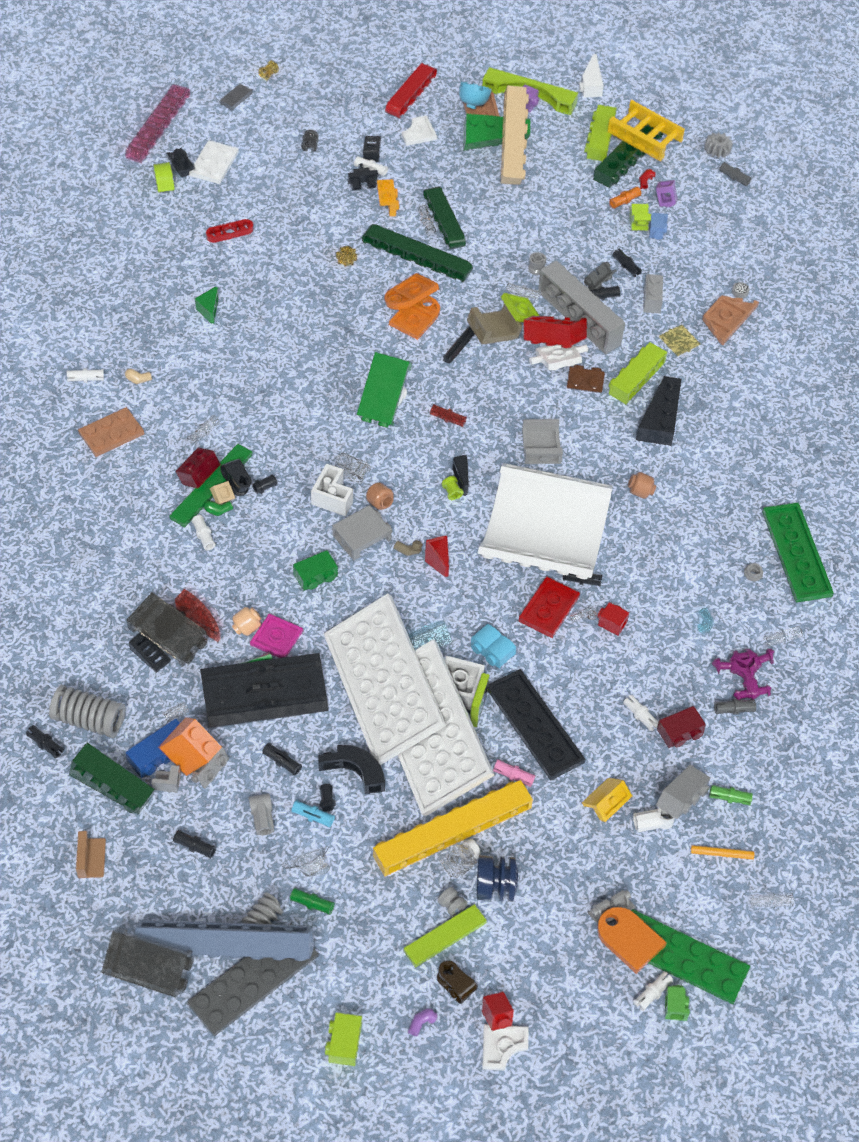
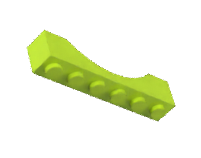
M491 67L488 68L482 79V86L492 89L491 92L494 94L505 93L507 85L523 87L525 84L539 90L538 97L551 105L555 111L571 115L577 105L578 92Z

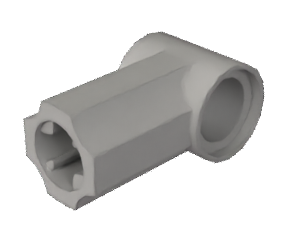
M270 794L250 796L249 804L251 815L254 817L256 834L264 836L273 833L274 825L271 814Z

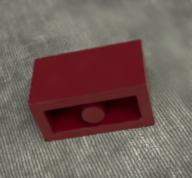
M695 706L660 719L657 731L668 748L673 746L678 748L690 739L697 740L701 738L706 724Z

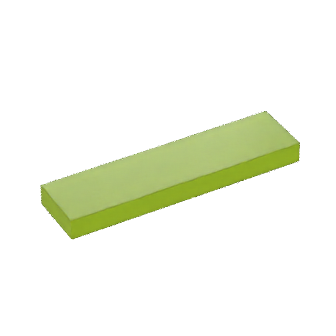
M474 904L404 947L403 951L416 968L487 924V920Z

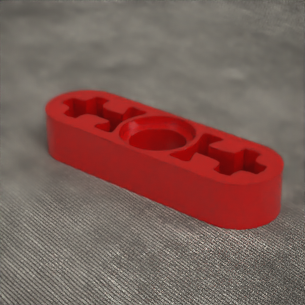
M242 219L210 227L206 230V239L211 243L249 235L254 230L253 222L249 219ZM234 230L233 233H227L226 231Z

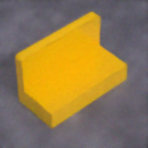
M607 778L582 804L584 807L593 808L598 818L602 822H606L632 797V794L624 780Z

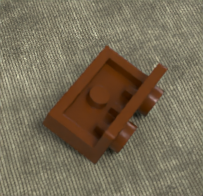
M574 365L569 368L567 389L602 393L605 372L601 368L592 367L590 370L584 369V366Z

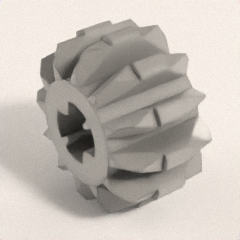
M712 133L706 139L705 150H707V154L712 155V158L714 156H717L718 159L720 156L725 158L726 155L730 154L733 143L730 136H726L725 133Z

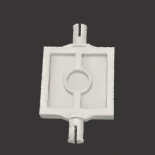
M561 345L536 348L537 356L530 357L529 361L531 365L543 363L548 370L574 366L575 364L582 363V356L579 353L588 352L587 345L578 347L572 345L571 348H562Z

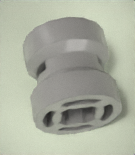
M535 252L530 255L528 270L531 274L540 275V270L545 267L546 256L543 253Z
M453 887L446 889L437 901L442 907L448 909V913L452 917L458 915L455 912L457 908L463 911L468 903L463 897L457 895V891Z

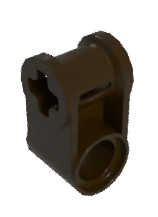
M443 961L439 965L437 973L438 983L459 1004H462L478 989L475 981L465 974L453 961Z

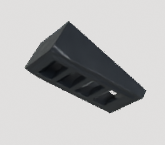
M365 136L363 146L364 159L379 162L381 136Z
M467 455L453 457L452 470L457 478L459 488L463 490V495L466 496L469 487Z
M141 631L129 641L130 650L155 673L171 662V659L144 631ZM159 657L162 658V659L159 660L157 663H155V664L153 663V662H154L155 660H157Z

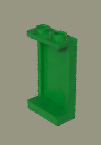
M375 352L356 414L361 417V421L371 423L372 420L377 421L379 426L388 428L389 425L394 426L393 420L408 370L410 371L412 367L411 362Z

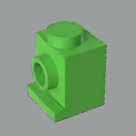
M681 985L668 986L665 993V1019L687 1021L690 1009H688L689 996H685V988Z

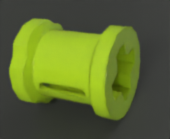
M449 476L441 483L448 493V499L451 501L459 499L464 494L463 490L459 488L455 476Z

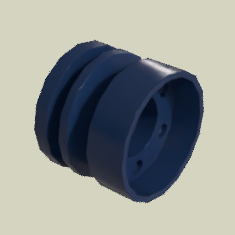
M479 855L477 900L491 901L493 891H498L499 901H503L504 892H508V902H514V896L518 888L516 858L509 857V866H505V856H501L499 866H495L493 856Z

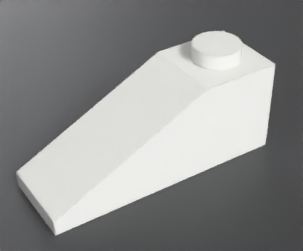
M593 54L582 75V82H579V92H582L583 98L602 97L603 81L597 54Z

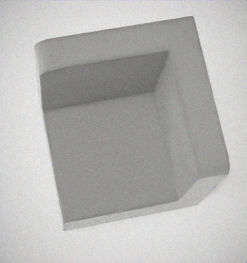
M171 765L170 772L156 771L155 778H152L151 781L152 788L157 791L177 793L181 778L180 766Z

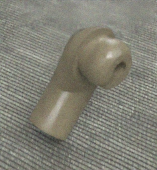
M416 540L412 545L407 546L397 541L393 549L406 556L419 554L422 551L423 544Z

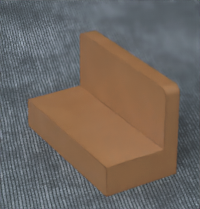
M78 831L76 860L78 878L104 877L105 838L89 839L87 831Z

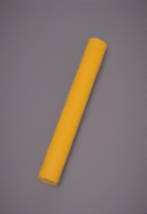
M691 845V854L754 860V851Z

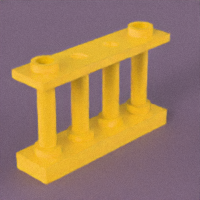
M634 100L630 101L629 111L621 120L612 117L609 119L608 133L658 161L664 159L668 143L673 139L680 143L683 141L685 128ZM633 117L641 120L634 128L626 124ZM648 124L654 129L647 135L640 132ZM660 131L668 135L661 142L653 139Z

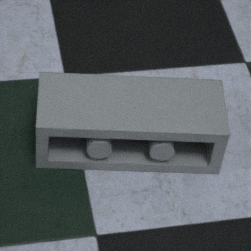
M689 765L663 790L656 806L676 819L682 814L686 815L692 805L695 806L700 797L706 795L710 788L708 783L711 778L692 765Z

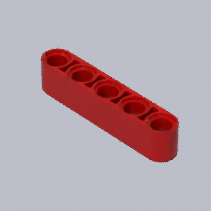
M421 63L388 101L385 112L401 119L400 116L407 112L408 107L417 100V96H420L424 91L423 89L428 87L432 82L431 80L436 77L437 69Z

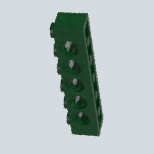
M647 124L640 132L647 135L654 128ZM660 131L653 139L660 140L664 133ZM622 141L595 168L593 180L611 188L646 153Z

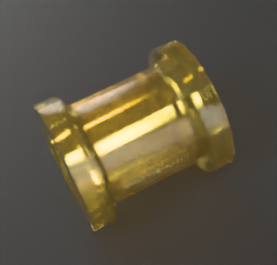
M273 60L268 61L266 66L258 69L259 76L266 81L270 79L272 74L279 72V67Z

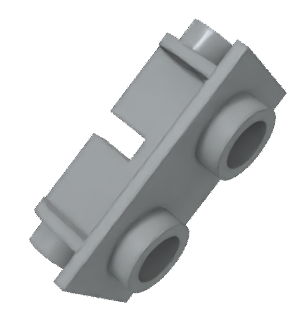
M222 747L205 766L203 765L192 773L191 780L193 782H200L205 789L214 780L215 776L229 760L224 748Z
M621 890L620 893L612 896L610 901L606 899L597 905H593L588 915L598 925L601 915L608 909L622 907L632 910L635 908V905L629 900L631 898L629 891ZM607 918L605 921L608 923L614 918Z

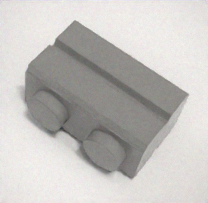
M647 274L644 284L643 312L660 314L663 302V276Z

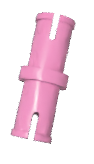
M499 759L493 769V772L502 774L511 781L521 780L523 784L529 787L532 786L536 777L534 774L519 769L517 765L512 766Z

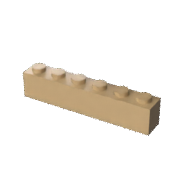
M507 85L504 93L500 183L520 185L521 181L525 179L526 171L523 170V164L526 163L524 149L527 146V139H524V134L527 133L528 127L525 124V119L528 117L526 104H528L529 94H526V87Z

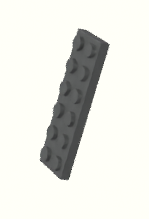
M313 948L310 959L304 961H296L294 958L274 960L271 957H263L262 959L245 957L187 1001V1005L215 1037L319 957V953Z

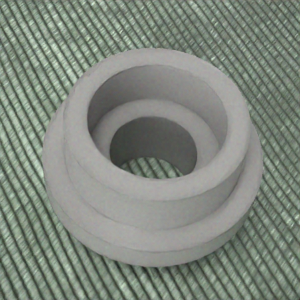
M751 563L745 568L744 576L750 581H759L763 577L762 567L759 564Z

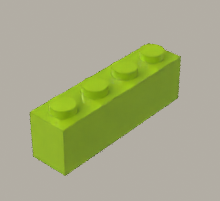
M598 104L597 111H593L592 120L594 121H591L589 130L592 132H588L587 142L589 143H586L584 150L587 153L586 159L603 161L607 157L612 134L608 133L609 119L612 117L616 118L617 107Z
M651 342L642 347L638 355L631 358L626 368L623 367L619 375L610 381L608 386L610 388L609 395L627 404L664 365L667 351Z

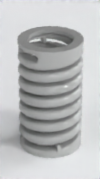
M62 684L56 689L52 697L49 717L52 720L62 721V723H69L71 726L115 738L123 724L126 707L123 703H117V701H111L107 698L104 699L101 696L97 697L95 694L82 692L79 689L75 690L72 687L67 688L66 685ZM62 696L61 704H60V707H59V709H58L59 700H60V697ZM118 711H120L119 719H118L116 725L113 727V725H114V723H115V721H116V719H117Z

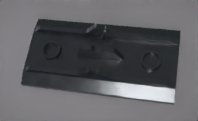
M320 653L200 669L208 728L329 711Z

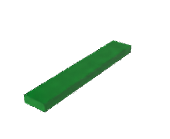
M237 443L220 461V464L223 465L240 459L244 465L253 453ZM221 465L169 515L170 520L184 528L192 521V518L204 508V504L213 498L210 488L227 482L221 474Z

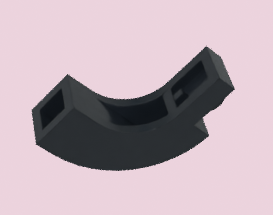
M337 745L336 753L326 752L318 755L319 771L341 768L350 769L360 776L365 794L385 792V778L381 765L373 755L364 749L351 745Z

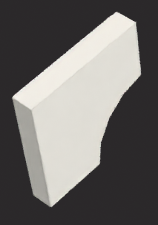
M427 115L412 118L411 127L401 132L406 146L437 140V135Z
M484 1024L482 1069L505 1071L506 1063L512 1055L519 1051L528 1050L529 1027L510 1026L491 1031L489 1025Z

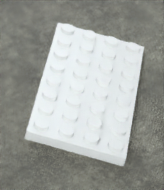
M384 595L324 633L371 755L376 758L380 765L446 726L391 595Z
M435 640L429 641L416 649L415 652L446 726L398 754L419 809L424 816L431 814L494 776V772Z

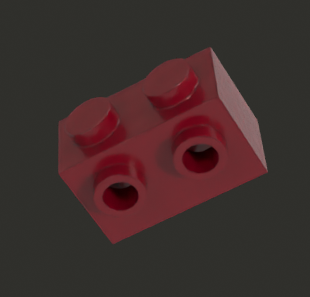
M198 447L175 472L183 485L198 489L221 464L213 450Z

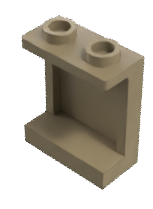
M505 304L501 311L482 314L478 307H472L467 318L468 324L481 344L517 339L522 330L521 322L515 321Z

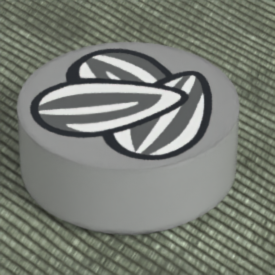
M737 282L733 285L732 294L737 298H746L750 288L746 283Z

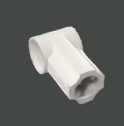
M661 808L633 814L634 826L637 832L658 828L669 829L673 826L675 820L673 816Z

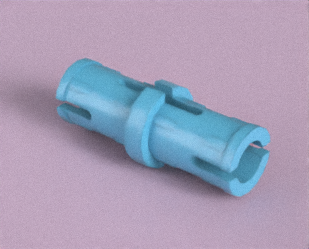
M299 800L294 802L291 810L292 813L308 818L310 822L316 821L329 828L335 819V815L319 810V807L315 805L313 807Z

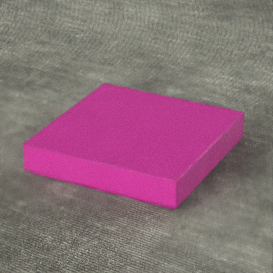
M269 613L250 641V645L264 652L271 653V655L278 658H285L303 633V628Z

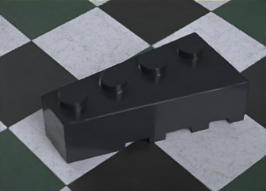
M663 377L638 427L636 441L672 446L682 379Z

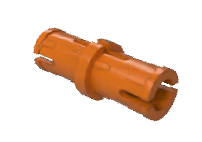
M636 186L631 190L623 191L620 195L609 199V204L613 209L620 205L628 204L631 200L641 196V190Z

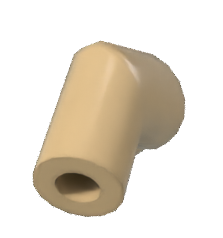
M127 369L125 371V377L134 384L152 380L150 372L140 374L134 369Z

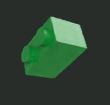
M328 550L293 564V575L303 591L313 590L324 582L335 580L338 577V566Z

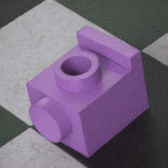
M675 180L658 182L656 191L659 206L667 208L674 206L678 200Z

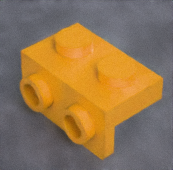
M393 179L377 180L380 206H388L389 216H396V210H399V200H396L398 192L397 188H394Z

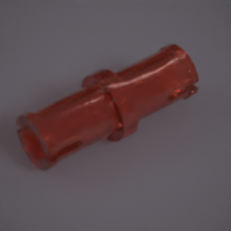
M433 404L431 407L430 415L441 418L446 423L451 422L463 428L467 421L466 416L455 413L450 408L447 410L436 404Z

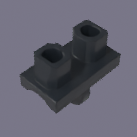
M179 148L175 149L174 152L166 153L167 158L181 177L189 176V172L194 170V166L184 149Z
M359 163L357 169H353L352 173H348L347 183L350 184L352 191L361 190V183L363 182L367 183L368 189L376 188L378 171L370 170L369 167L363 168V164Z

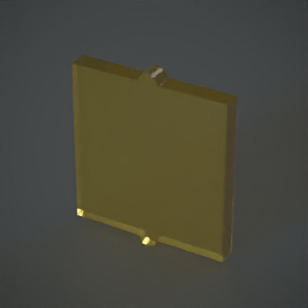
M683 325L669 329L668 332L659 336L677 356L690 352L691 349L700 345Z

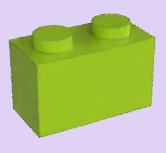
M335 1013V1019L330 1020L328 1033L332 1034L331 1042L327 1041L325 1047V1055H328L329 1063L349 1066L356 1065L362 1016Z

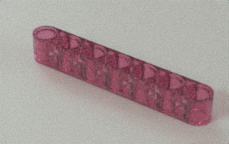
M176 84L170 87L128 145L125 153L126 159L143 163L142 160L146 159L150 149H153L156 145L157 139L161 138L165 132L164 129L168 128L172 118L176 117L179 108H182L186 102L185 100L189 98V88Z

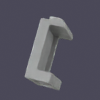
M559 419L523 420L522 436L525 464H561L563 451L560 447Z
M371 505L332 525V536L353 561L360 558L362 550L385 538L388 542L391 541V526L383 521L380 513L374 510Z

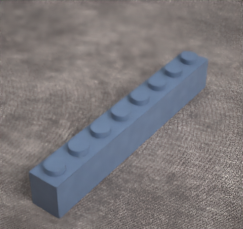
M140 920L135 927L136 953H143L146 956L157 953L164 954L165 956L186 954L187 957L207 955L210 958L229 956L232 959L241 958L242 956L251 957V959L271 957L274 960L294 958L296 961H304L310 959L313 952V926Z

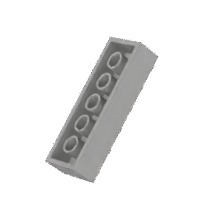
M558 261L540 270L538 293L564 317H570V321L587 318V338L605 355L621 346L625 322L621 317H618L610 307L606 306L599 297L595 296L588 287L584 286Z

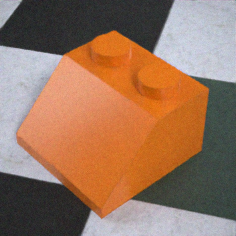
M186 717L158 748L176 766H180V771L187 776L207 764L222 747L196 719Z

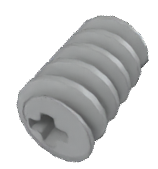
M265 892L263 897L258 900V904H255L252 910L247 913V917L242 919V923L272 924L270 919L277 921L278 918L275 913L282 915L283 910L280 908L278 900L270 893Z

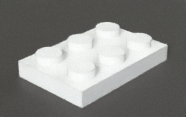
M208 140L193 165L194 170L190 171L189 175L220 184L238 155L239 148Z

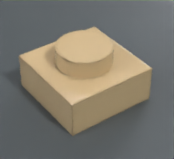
M229 481L210 488L214 500L218 504L235 499Z

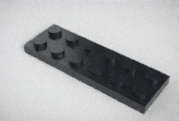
M521 669L488 685V693L550 781L585 763L584 756Z

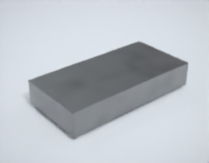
M240 83L220 99V104L230 110H234L253 94L252 89Z

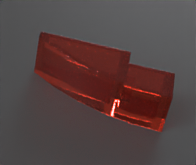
M183 589L175 598L176 609L187 612L186 622L188 625L219 642L220 631L210 611L196 596Z

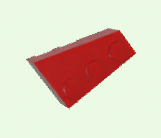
M530 316L524 319V340L530 341L532 344L546 343L547 346L561 345L562 348H571L572 345L587 338V318L570 321V317L560 320L554 319V316Z

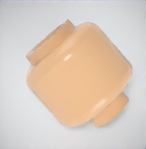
M244 607L233 616L234 624L232 627L237 634L240 635L242 633L245 636H249L261 626L260 620L262 618L253 607Z

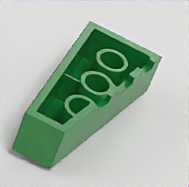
M467 113L463 127V151L502 145L503 116ZM525 119V124L528 127L527 133L524 134V139L527 140L530 136L531 119Z

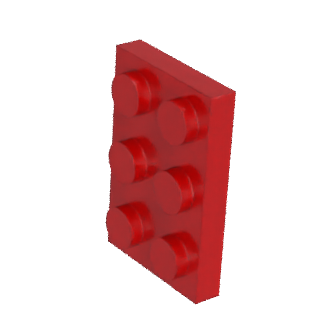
M546 576L519 616L518 622L553 638L579 599L580 592Z

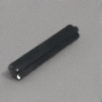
M470 325L443 356L444 362L452 363L475 335Z

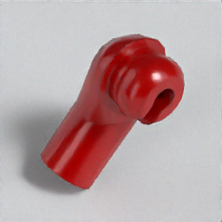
M646 169L639 177L641 189H648V179L652 180L653 177L655 178L656 173L652 169Z

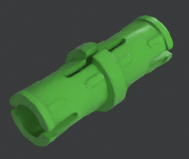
M711 785L709 798L725 800L731 804L732 802L741 803L748 806L751 805L753 793L735 790L734 787L723 788Z

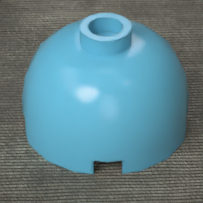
M463 81L460 82L459 86L460 99L467 103L466 107L476 109V106L486 104L492 91L488 87L468 84V82Z

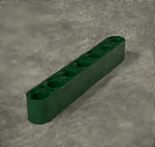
M371 224L361 237L364 244L368 243L377 249L386 250L385 252L401 256L400 258L416 262L415 264L431 268L430 270L446 274L447 277L461 280V282H464L473 270L472 264L465 259L376 224Z

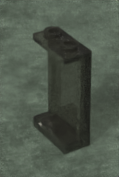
M153 592L126 619L128 629L132 632L137 630L175 658L181 667L186 663H191L195 653L199 649L202 650L208 642L207 631Z
M122 927L112 931L101 970L102 974L172 997H177L181 992L185 991L188 979H185L187 971L191 970L194 958H191L193 951L188 950L184 952L127 933L128 929Z

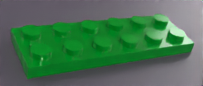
M799 502L764 507L762 513L795 602L833 597V589Z
M631 910L667 942L666 946L648 964L732 1005L734 1004L749 972L750 965L638 911Z

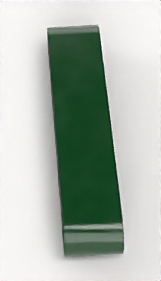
M441 186L424 189V199L427 200L428 203L426 204L429 210H432V216L435 222L438 223L437 227L440 233L443 234L446 245L449 246L448 250L465 247L464 233Z

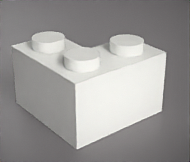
M329 464L325 465L311 490L312 505L343 516L347 515L353 504V489L343 486V469Z

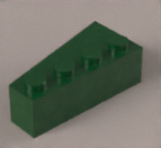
M88 742L71 762L69 776L122 805L129 813L139 815L153 797L154 788Z

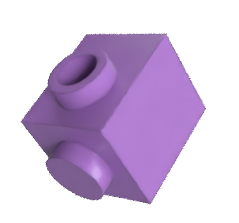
M524 84L523 87H526V94H529L526 109L530 113L538 105L539 90Z

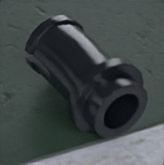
M271 474L262 480H255L252 487L255 493L263 494L265 490L276 486L277 480Z
M322 784L319 787L321 795L319 806L323 811L330 812L336 806V801L333 799V786L331 784Z

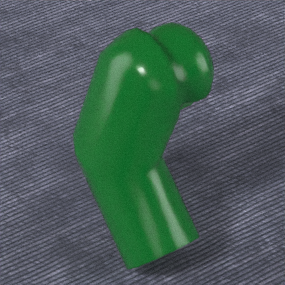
M207 501L204 504V509L212 515L221 516L232 510L233 506L230 501L221 505L213 501Z

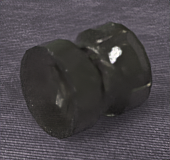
M306 130L303 133L302 150L308 152V148H311V152H315L318 146L319 134L315 130Z

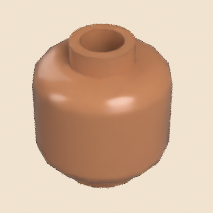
M642 472L632 474L627 486L631 494L643 499L653 495L656 490L654 478Z
M377 482L368 488L366 499L376 509L384 510L392 505L394 493L383 483Z

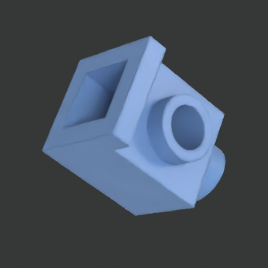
M651 213L649 238L659 240L663 238V233H667L668 214Z

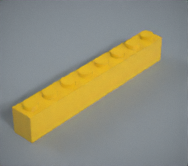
M521 780L515 783L509 782L504 788L497 791L492 790L486 796L480 799L475 798L465 806L455 807L449 813L443 816L438 815L428 823L418 824L412 830L406 833L401 832L389 841L379 842L373 847V858L384 877L531 809L533 799Z

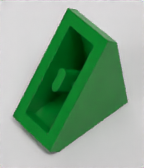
M213 287L195 298L196 310L211 324L215 322L219 300L218 287Z

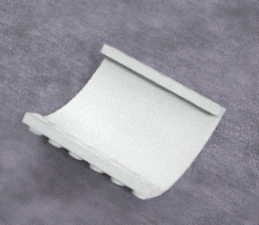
M503 463L492 515L485 538L479 546L478 554H482V557L487 559H493V557L500 558L502 562L512 563V561L519 562L524 567H531L533 565L538 566V569L543 571H550L552 569L557 570V573L562 575H569L571 573L576 574V577L581 579L591 578L597 560L613 486Z

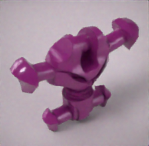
M748 648L744 649L742 653H738L735 650L729 662H720V658L713 660L712 665L716 668L718 674H720V670H730V673L743 678L744 682L742 685L745 690H735L733 696L736 699H756L764 694H767L768 697L771 696L772 687L768 684L758 687V681L754 675L762 667V663L767 661L770 664L774 663L775 651L773 649L767 648L766 654L758 656L757 653Z

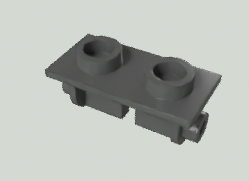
M602 262L585 277L584 283L588 286L589 290L599 289V287H602L601 284L613 277L612 275L617 269L611 270L609 262Z

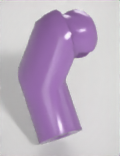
M426 1008L415 1014L408 1033L418 1036L425 1022L428 1021L430 1024L436 1022L438 1018L437 1013L433 1012L431 1008Z

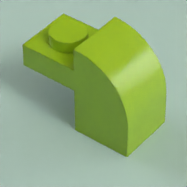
M170 162L153 164L157 191L175 190Z
M631 204L629 207L631 231H648V224L651 221V214H648V204Z

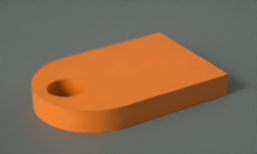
M415 273L385 293L386 306L393 310L409 308L439 290V285L437 282Z
M428 296L409 308L399 310L390 319L389 325L418 340L439 317L440 305L436 299ZM429 302V303H431L432 305H431V306H425V305H423V303Z
M615 907L608 909L601 915L598 922L597 932L601 942L636 974L667 943L635 913L626 908ZM607 918H614L617 924L610 926L605 920Z

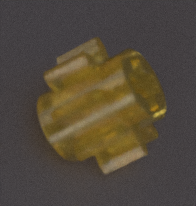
M350 246L340 247V252H336L338 264H342L344 267L353 266V261H357L356 249Z

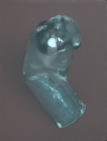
M707 608L699 611L702 623L697 628L701 634L711 631L714 626V620Z

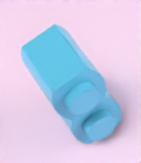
M486 624L471 637L472 650L476 654H482L490 665H495L497 668L503 666L516 653L514 643L489 624Z

